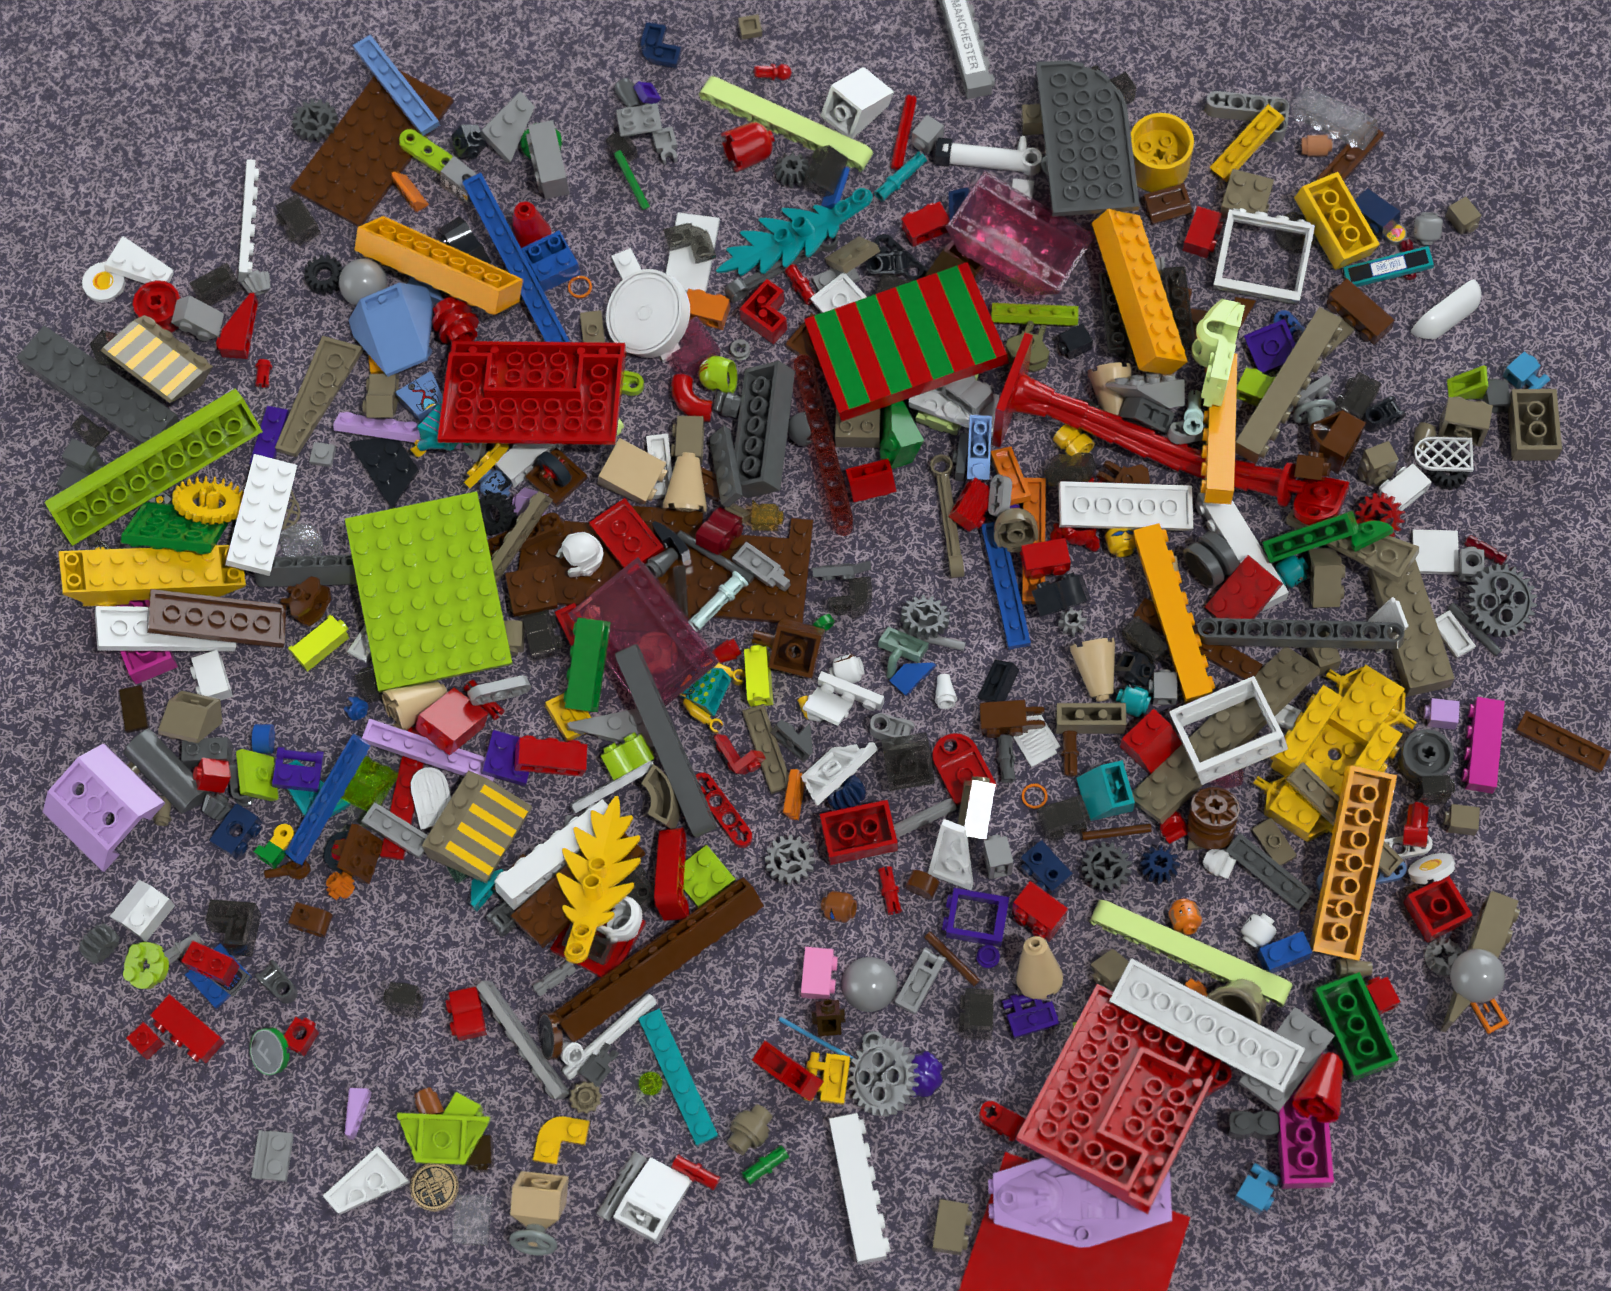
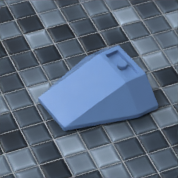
M397 283L359 300L348 320L352 335L387 377L428 360L433 302L427 287Z

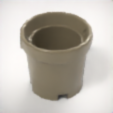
M1237 979V981L1229 982L1224 987H1219L1206 996L1261 1025L1262 1015L1266 1009V999L1261 994V988L1254 982L1246 979Z

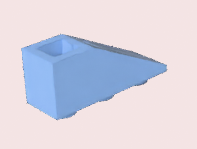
M970 415L967 479L989 480L992 415Z

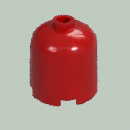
M751 122L721 134V137H725L726 141L722 143L728 161H734L736 166L733 167V170L735 172H740L763 162L772 154V143L775 141L774 136L770 130L767 131L758 122Z

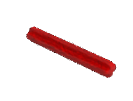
M907 95L905 97L891 162V168L894 170H899L903 166L917 98L914 95Z

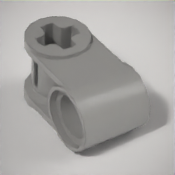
M878 713L871 718L869 731L877 739L894 745L908 747V738L915 724L907 719ZM877 723H882L886 726V728L883 730H878L874 727V725Z

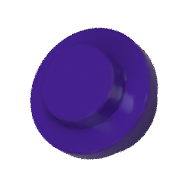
M984 945L977 952V962L983 968H993L999 963L1000 953L996 947Z

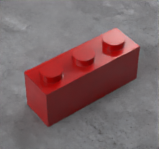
M527 735L522 738L520 737L515 745V771L566 776H583L586 771L587 744H582L578 740L561 742L556 738L541 740Z
M170 994L150 1015L155 1020L153 1025L162 1033L167 1030L173 1036L170 1040L181 1048L185 1045L189 1049L187 1054L196 1062L201 1059L204 1063H207L225 1043L219 1035Z

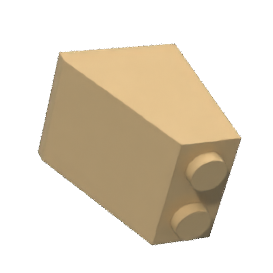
M619 438L598 476L597 484L645 505L647 500H653L657 489L654 488L658 481L662 483L668 472L665 470L666 462Z

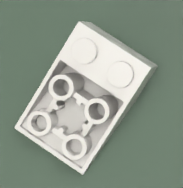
M650 1157L625 1194L613 1218L615 1222L658 1244L692 1181L689 1180V1177Z

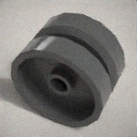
M1207 531L1198 538V543L1193 542L1183 550V557L1187 566L1208 588H1215L1224 581V576L1229 577L1239 566L1238 559L1232 548L1214 531Z
M1424 729L1414 732L1407 738L1399 753L1398 765L1400 772L1406 780L1415 785L1424 787L1435 785L1444 778L1453 763L1454 751L1452 744L1446 736L1435 730Z

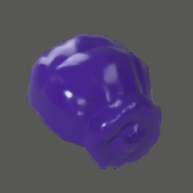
M924 1051L921 1054L914 1055L915 1057L911 1061L912 1064H918V1067L914 1069V1073L920 1074L919 1077L914 1078V1082H917L919 1086L912 1088L916 1093V1096L912 1097L931 1096L941 1086L943 1081L941 1075L943 1065L933 1054Z

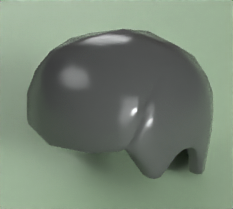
M805 411L792 416L788 424L790 438L802 447L812 443V440H810L811 431Z

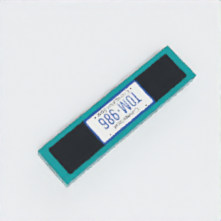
M1429 246L1346 266L1343 267L1345 278L1359 287L1434 268V263Z

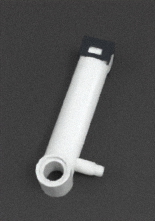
M1025 136L1020 137L1018 150L952 143L953 139L938 137L936 166L950 167V164L982 167L1019 171L1029 176L1036 175L1041 169L1042 154L1036 148L1026 149L1027 138Z

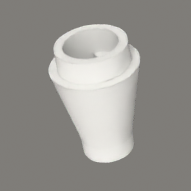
M940 674L937 676L935 703L940 709L953 708L956 705L957 696L951 683L950 675Z
M563 1040L560 1057L565 1064L573 1066L583 1060L584 1051L580 1044Z

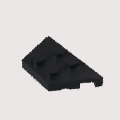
M388 438L349 442L350 447L391 509L395 508L402 494L407 491L409 484L419 473V469L401 442Z

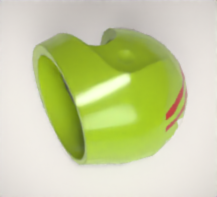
M712 356L703 361L698 374L702 385L710 391H715L717 388L726 394L728 392L734 393L738 379L734 361L721 356ZM727 371H728L729 376H730L729 386H728V381H727Z

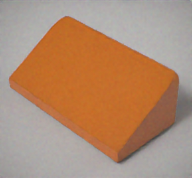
M398 172L391 173L394 185L415 212H419L429 205L407 175Z

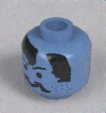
M490 469L479 480V490L485 496L500 492L501 495L506 494L508 498L511 494L509 491L511 482L499 470L492 471Z

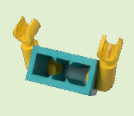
M717 662L700 665V667L692 666L686 677L677 676L675 678L674 688L679 690V696L683 699V706L689 714L702 724L707 723L710 731L718 734L719 732L712 725L718 723L723 727V723L718 718L711 719L710 716H715L731 681L734 685H742L743 681L735 676L740 675L744 677L745 672L742 669L731 671L730 667Z

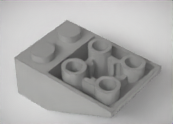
M1147 373L1146 377L1143 375H1132L1130 380L1120 377L1115 378V382L1106 383V387L1125 398L1143 397L1165 408L1185 406L1184 379H1177L1173 374L1162 375V377H1159V373Z

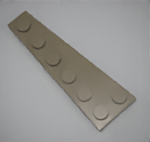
M322 335L275 446L277 452L294 457L299 455L362 355L363 348L361 346Z
M1293 509L1286 518V524L1295 529L1308 526L1295 517ZM1352 535L1326 544L1397 583L1401 582L1419 554V546L1391 536L1382 538L1356 552L1352 548Z

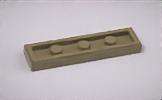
M764 704L743 710L742 712L755 750L762 751L766 757L760 764L770 793L774 794L786 790L789 774L777 740L770 733L773 729Z

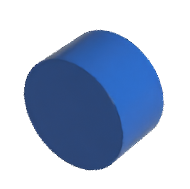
M255 724L252 731L253 752L272 754L275 742L274 725Z

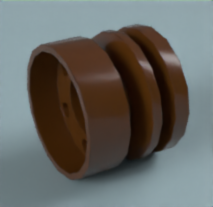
M1208 787L1198 791L1192 799L1187 820V834L1191 841L1205 849L1226 847L1234 837L1240 813V806L1236 797L1229 791L1219 787Z

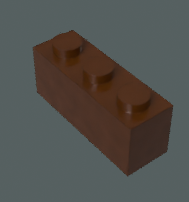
M1347 278L1329 294L1326 302L1332 313H1338L1347 324L1359 332L1364 341H1370L1373 345L1392 329L1395 321Z

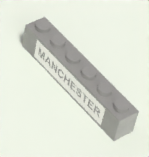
M939 0L967 99L991 95L992 87L995 86L993 74H989L988 71L990 69L989 59L987 56L984 57L983 54L985 51L983 39L978 37L980 29L978 22H974L973 19L975 17L973 5H969L968 0Z

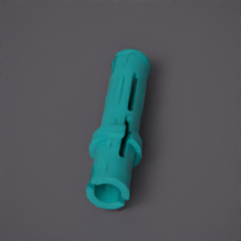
M918 151L896 173L886 178L887 181L874 191L876 198L884 202L890 194L898 191L902 183L927 162L925 155Z

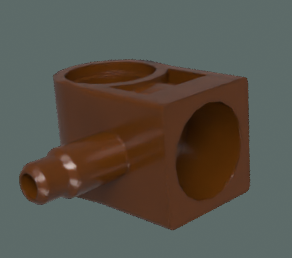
M296 902L288 924L292 929L324 938L333 914L320 908Z

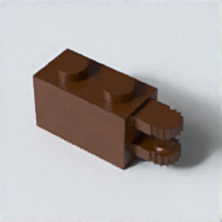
M1025 700L980 703L982 735H987L988 738H998L1000 735L1005 734L1017 737L1023 735V733H1028V730L1042 729L1046 726L1045 721L1027 720V716L1043 715L1045 709L1040 706L1026 707Z

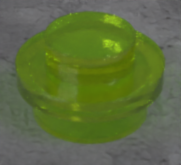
M646 1072L640 1077L639 1088L642 1093L653 1096L661 1091L663 1082L659 1074Z

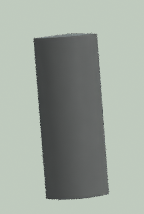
M150 728L141 732L127 745L123 752L126 757L181 814L199 806L204 801L207 791L197 790L193 773Z

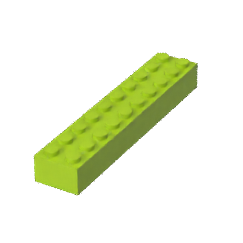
M235 388L44 503L73 546L263 431L245 400Z

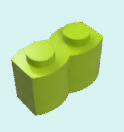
M632 732L623 738V743L616 745L614 742L603 748L604 753L601 754V758L613 780L654 759V755L642 733L636 734Z

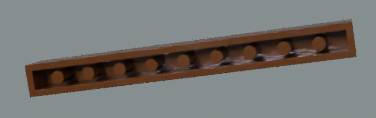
M742 877L553 1013L557 1015L560 1021L559 1025L572 1042L582 1039L588 1032L603 1024L606 1019L621 1011L631 1001L642 996L645 991L660 983L670 973L681 968L684 963L698 956L701 951L712 943L717 942L730 930L737 928L744 920L755 915L764 905L754 887Z

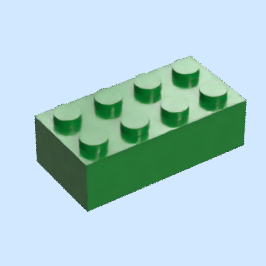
M1360 972L1315 989L1312 994L1327 1030L1334 1035L1332 1042L1340 1059L1343 1061V1067L1350 1083L1396 1065L1399 1059Z

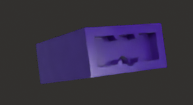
M954 888L953 895L948 894L946 908L950 909L949 917L944 916L942 930L946 931V938L1001 947L1009 897ZM958 898L998 905L994 935L953 928Z

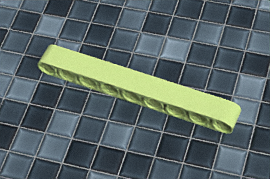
M709 77L699 93L703 101L706 99L712 102L711 104L721 109L726 108L730 110V113L738 117L743 116L747 118L749 122H758L771 132L785 135V138L795 143L798 141L804 147L813 151L818 150L828 158H835L841 164L859 169V172L864 170L873 155V151L865 144L717 77Z
M1106 900L1098 901L1090 918V923L1094 926L1095 924L1103 927V930L1115 935L1118 933L1125 936L1124 939L1137 945L1141 943L1146 946V949L1160 954L1161 952L1168 955L1167 958L1180 964L1184 962L1190 965L1189 968L1201 973H1209L1212 978L1223 983L1226 981L1231 983L1237 981V979L1250 980L1261 988V994L1267 1002L1277 1003L1278 1007H1284L1292 988V983L1284 978Z

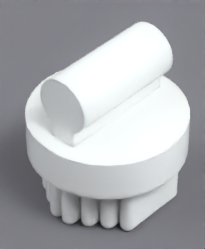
M1211 849L1206 853L1203 865L1211 874L1228 879L1236 859L1230 857V854L1224 850Z

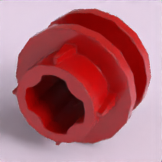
M451 296L441 300L433 308L435 316L431 323L434 330L439 332V338L443 343L452 344V341H474L478 336L476 331L479 323L478 318L475 314L471 313V306L466 301H458L457 298Z

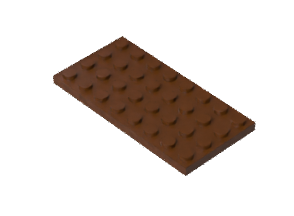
M399 70L437 120L440 121L454 102L453 98ZM373 76L340 120L337 127L334 128V132L328 136L290 187L292 192L357 227L366 222L394 184L391 173H402L413 158L412 155L400 147L399 139L401 133L407 129L418 132L375 76ZM431 132L424 135V137L427 138ZM412 137L406 138L408 141L414 140Z

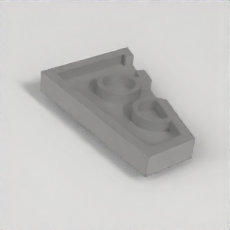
M521 91L480 131L482 137L507 163L511 162L535 108Z

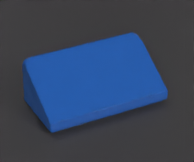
M844 167L831 174L821 206L831 210L840 201L850 171L849 167Z

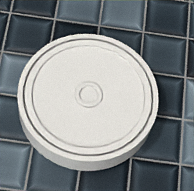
M654 269L636 271L625 277L611 294L606 311V323L609 334L615 343L626 344V352L642 358L658 357L670 351L683 337L689 323L690 303L685 289L673 277Z

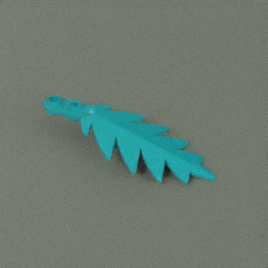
M858 188L850 197L839 201L831 210L820 205H814L813 208L819 214L802 209L782 208L781 211L792 220V223L773 218H759L758 220L773 234L760 231H741L740 234L753 246L728 247L726 251L733 257L718 267L716 272L725 273L738 269V274L743 276L760 262V272L765 274L778 261L782 253L783 267L787 268L799 255L804 245L805 255L811 257L828 233L830 238H834L842 223L872 202L873 195L871 191L865 188Z

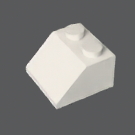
M139 880L110 917L144 942H147L175 905L168 897L154 887Z

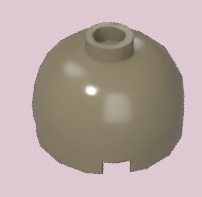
M1010 508L1003 511L994 523V540L997 546L1000 548L1003 546L1009 552H1021V545L1032 544L1035 540L1037 542L1038 525L1034 516L1022 508Z

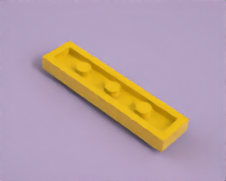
M1268 104L1210 166V169L1227 183L1232 169L1238 170L1285 120L1283 115Z

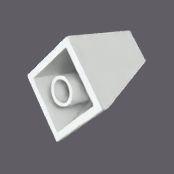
M863 67L831 85L821 117L840 133L853 139L889 106L894 91Z

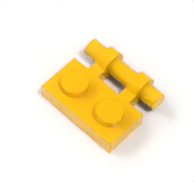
M811 1052L806 1069L816 1076L817 1071H824V1082L818 1092H821L820 1101L844 1105L850 1056L827 1053L826 1062H819L820 1054Z

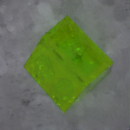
M365 756L341 799L366 811H369L374 802L381 806L395 783L398 772Z

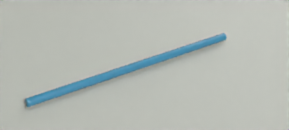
M783 1017L779 1018L778 1021L835 1053L850 1056V1061L854 1058Z

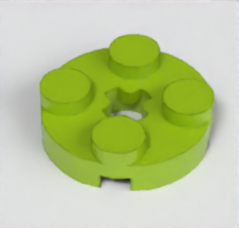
M151 942L133 944L129 948L125 959L124 979L140 989L154 988L153 986L161 983L166 978L169 969L168 957H165L162 951L164 949L160 945ZM147 960V963L150 964L149 969H145L144 971L143 965L144 962Z

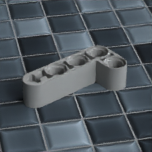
M1213 91L1207 96L1205 112L1210 117L1253 121L1269 104L1275 110L1281 111L1279 113L1285 118L1276 128L1280 131L1274 130L1268 137L1272 142H1280L1284 139L1288 126L1289 103L1280 97Z

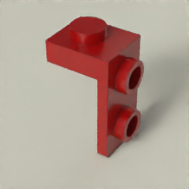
M716 734L714 736L717 742V749L725 755L728 760V767L736 774L745 775L749 772H754L761 767L760 763L766 759L762 751L751 750L744 757L740 758L726 735Z

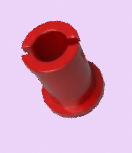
M259 359L255 364L257 369L256 387H259L260 384L261 387H269L270 370L273 367L271 361Z

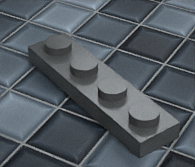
M722 426L709 437L721 505L728 508L741 498L743 494L731 431L726 426Z
M1241 833L1225 850L1297 910H1300L1314 893Z

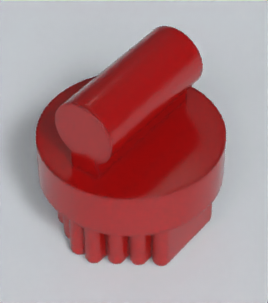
M1174 812L1163 824L1159 823L1160 831L1169 844L1187 835V825L1179 812Z

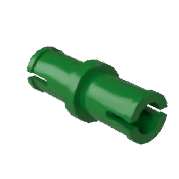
M780 1145L767 1156L758 1158L757 1163L741 1174L745 1181L752 1185V1183L766 1173L768 1175L772 1173V1169L788 1159L789 1155Z

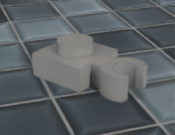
M673 127L652 132L657 153L662 152V163L666 164V157L672 156L674 162H677V153L674 150L677 149V142Z

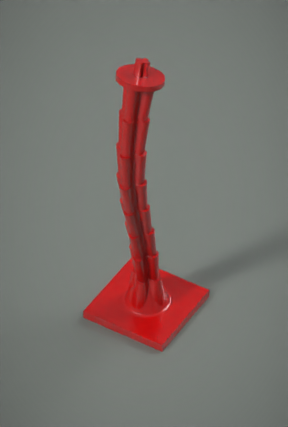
M1024 333L996 407L993 446L1001 448L1013 413L1042 417L1047 415L1077 430L1081 428L1111 444L1114 442L1143 458L1148 457L1177 472L1181 470L1205 480V476H1201L1202 462H1206V458H1202V450L1187 447L1188 444L1186 443L1175 444L1167 437L1155 434L1153 430L1122 420V416L1090 406L1088 402L1057 393L1055 389L1028 376L1033 335ZM1235 460L1234 488L1244 491L1249 489L1277 497L1278 505L1286 507L1289 504L1293 493L1302 494L1305 491L1306 482L1296 480V477H1294L1295 463L1288 462L1284 469L1255 466V463Z

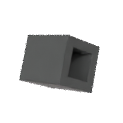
M1498 378L1488 380V388L1483 397V402L1493 405L1492 413L1507 412L1511 405L1508 380H1500Z

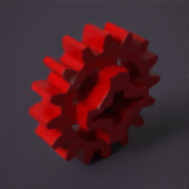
M1373 493V499L1366 496V504H1358L1362 510L1355 512V514L1360 516V519H1357L1356 522L1382 521L1389 524L1394 519L1391 525L1393 527V534L1389 536L1395 537L1394 531L1402 530L1398 526L1399 523H1405V520L1400 518V515L1405 514V511L1398 509L1402 505L1401 502L1394 503L1396 498L1394 496H1390L1387 499V493H1382L1381 497L1378 493ZM1383 502L1388 504L1392 510L1386 509ZM1380 514L1388 515L1384 516V518H1381L1380 520L1373 519L1379 516Z

